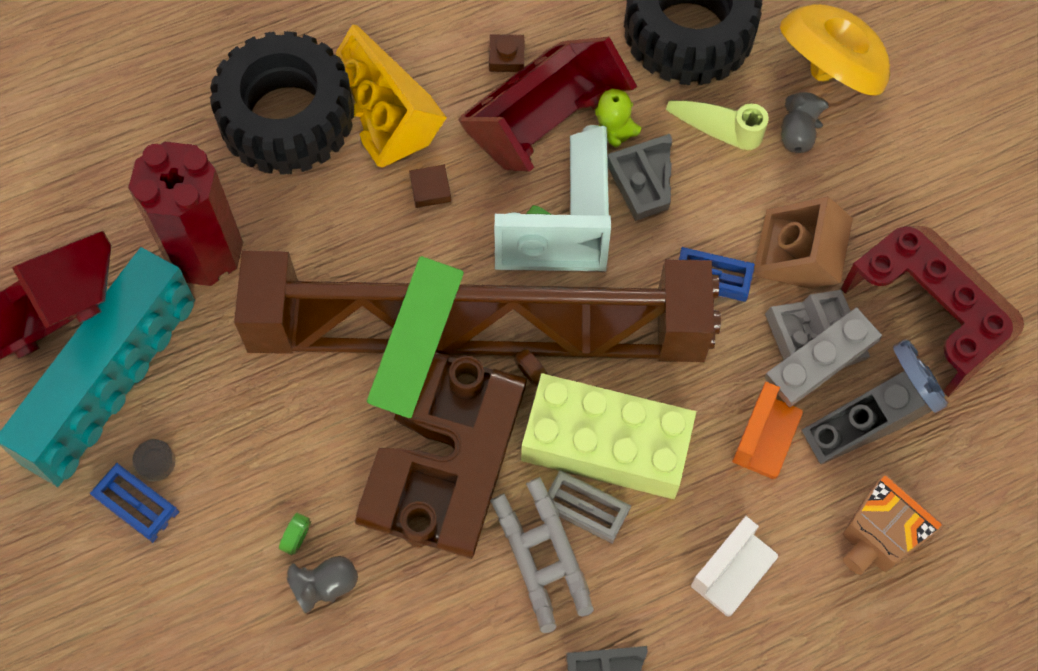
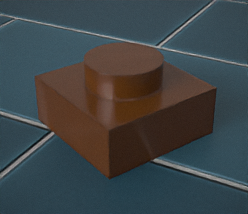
M490 34L489 72H519L524 68L525 35Z

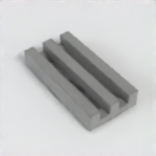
M559 470L548 491L553 500L557 498L610 525L611 528L609 529L554 501L560 518L612 544L631 508V505ZM563 484L619 512L617 517L561 490V485Z

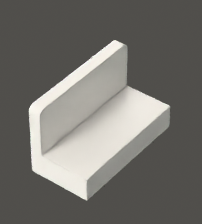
M747 516L744 517L697 574L691 585L695 591L728 617L735 612L778 558V554L754 535L759 526Z

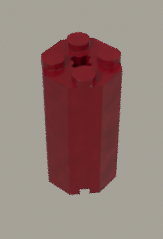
M165 141L162 144L147 146L142 156L135 160L128 189L164 260L180 268L186 283L212 286L219 281V276L225 272L230 274L238 268L243 246L242 237L216 169L208 160L206 153L199 149L197 145Z

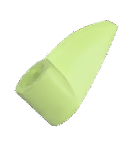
M669 100L666 108L668 112L689 125L744 150L755 149L762 143L769 120L767 111L760 105L753 103L745 104L737 111L704 102Z

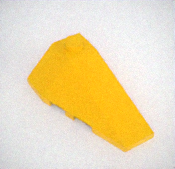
M352 24L338 47L336 55L340 57L345 66V72L348 73L350 88L355 100L353 104L354 116L360 117L363 131L360 133L362 144L378 167H386L429 146L447 117L434 99L359 26Z

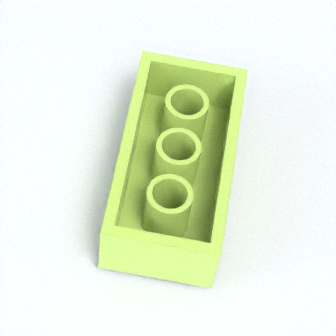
M541 373L521 446V461L675 500L681 483L697 411Z

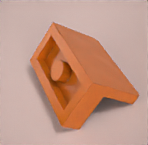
M765 381L732 462L771 479H776L784 463L803 411L795 406L789 407L785 402L776 399L780 387Z

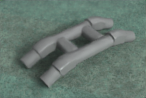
M537 477L527 482L526 485L544 524L524 533L515 511L512 510L504 493L494 497L490 502L499 518L498 520L505 536L509 540L525 581L540 631L542 633H550L556 629V623L546 588H544L545 585L566 576L565 579L578 615L588 616L594 609L586 579L579 568L560 521L556 505L551 495L548 494L541 478ZM551 539L559 561L537 570L529 548Z

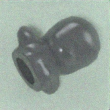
M808 92L790 95L785 101L788 114L783 118L781 125V140L785 148L792 153H805L813 148L817 135L816 128L823 126L818 117L824 110L829 108L827 101Z
M334 556L323 561L313 570H307L305 567L298 568L292 563L288 568L286 579L304 613H308L314 608L315 603L320 600L334 603L336 598L350 592L357 584L358 573L348 558Z

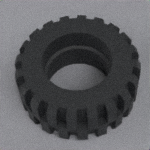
M627 0L624 19L625 40L627 45L631 47V54L638 62L643 60V67L653 74L655 71L660 73L661 79L668 82L671 79L679 80L681 85H690L692 81H698L699 85L711 83V79L714 77L718 81L729 76L730 70H738L743 65L745 58L749 57L762 15V0ZM677 4H696L712 11L721 22L705 29H691L674 23L663 11Z
M284 31V35L268 32L264 33L265 37L257 40L254 36L245 40V46L242 48L236 46L228 53L229 60L223 59L216 69L218 76H214L211 81L210 89L212 95L210 96V103L223 141L226 142L227 148L234 156L240 157L242 163L249 167H254L257 164L259 171L265 173H272L273 169L280 171V175L292 174L293 169L301 168L302 172L312 169L311 164L315 162L323 164L331 158L330 152L332 150L338 152L345 144L343 137L350 135L353 126L354 105L348 73L345 72L342 60L339 56L334 55L333 49L322 42L318 45L316 38L306 34L301 38L297 37V32ZM287 87L299 88L315 96L307 108L288 118L269 119L252 112L256 103L264 95L276 89Z

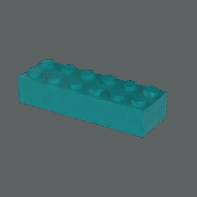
M142 247L138 249L106 291L105 302L98 305L102 312L81 324L1 429L0 446L18 464L56 487H59L63 480L69 479L74 474L82 454L88 447L93 446L99 440L104 424L112 414L120 411L125 403L126 394L134 383L140 382L145 377L153 357L157 352H161L170 342L172 331L180 321L187 319L192 312L195 299L180 268Z

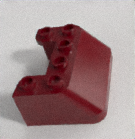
M925 226L900 227L853 263L841 290L846 294L864 279L875 286H887L907 271L962 325L949 336L944 344V355L947 361L958 371L943 390L949 397L1021 334L1024 328V320L1020 312L934 230Z

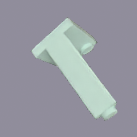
M589 125L582 132L570 136V215L520 214L516 212L495 214V270L606 272L611 233L606 126Z

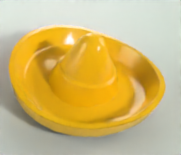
M823 4L807 5L794 9L782 19L780 30L783 36L798 52L811 62V74L816 80L827 81L835 78L850 88L871 96H877L884 92L890 79L889 56L881 39L862 19L846 10Z

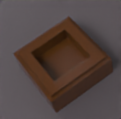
M445 164L409 170L416 208L452 202Z

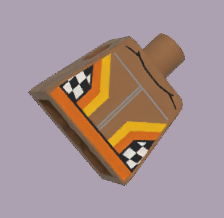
M883 473L871 487L843 532L844 537L854 545L843 557V562L851 571L858 575H862L872 563L887 573L931 540L945 525L889 476Z

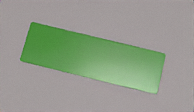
M423 256L419 257L367 398L368 404L407 418L412 417L464 274L462 270Z

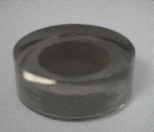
M151 439L141 443L133 454L132 460L135 470L142 478L148 481H159L166 478L175 466L173 451L167 443L158 439Z

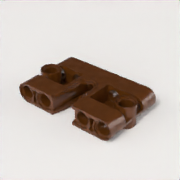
M435 352L412 417L407 418L395 414L394 420L427 439L448 444L454 451L450 455L443 457L420 450L379 448L357 510L355 524L403 538L412 546L423 547L427 545L472 559L520 409L527 378L483 367L481 362L472 356H462L454 359L448 355ZM463 374H470L476 378V381L467 385L460 383L457 378ZM416 517H424L430 522L429 527L421 532L411 530L408 524Z

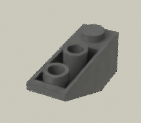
M903 371L801 431L819 463L824 464L889 435L930 413L932 410L920 396L906 372Z

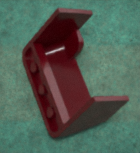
M610 37L568 40L546 50L468 109L458 120L465 132L504 170L529 172L535 168L530 158L534 153L532 144L577 109L590 106L593 110L596 109L605 91L610 89L633 91L638 86Z
M104 231L20 263L12 268L19 280L5 290L0 291V360L14 353L18 359L23 358L40 349L36 342L76 318L81 323L102 312L98 305L106 300L112 247Z

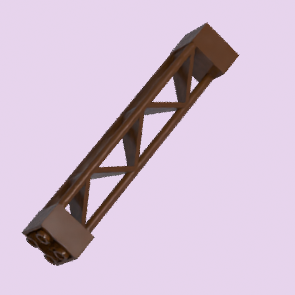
M242 251L234 323L247 353L293 354V351L384 353L389 339L328 338L322 336L362 306L393 328L410 283L298 281L289 252ZM665 259L658 288L460 284L435 352L444 355L515 356L524 348H527L535 357L659 359L661 362H705L708 350L715 347V334L720 333L721 327L720 311L714 310V298L719 296V276L712 275V260ZM514 309L555 342L471 341V339ZM658 317V344H618Z

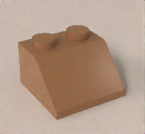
M829 196L767 209L753 274L757 277L808 289L841 284L853 218Z

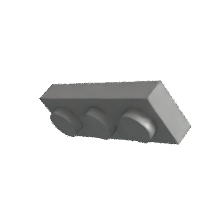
M856 307L768 371L765 379L767 382L780 387L778 395L789 407H792L880 342L883 335Z

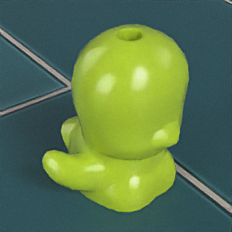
M619 89L605 91L599 100L598 107L595 109L599 126L607 127V142L613 147H619L621 143L639 135L641 132V127L630 117L633 103L629 95Z

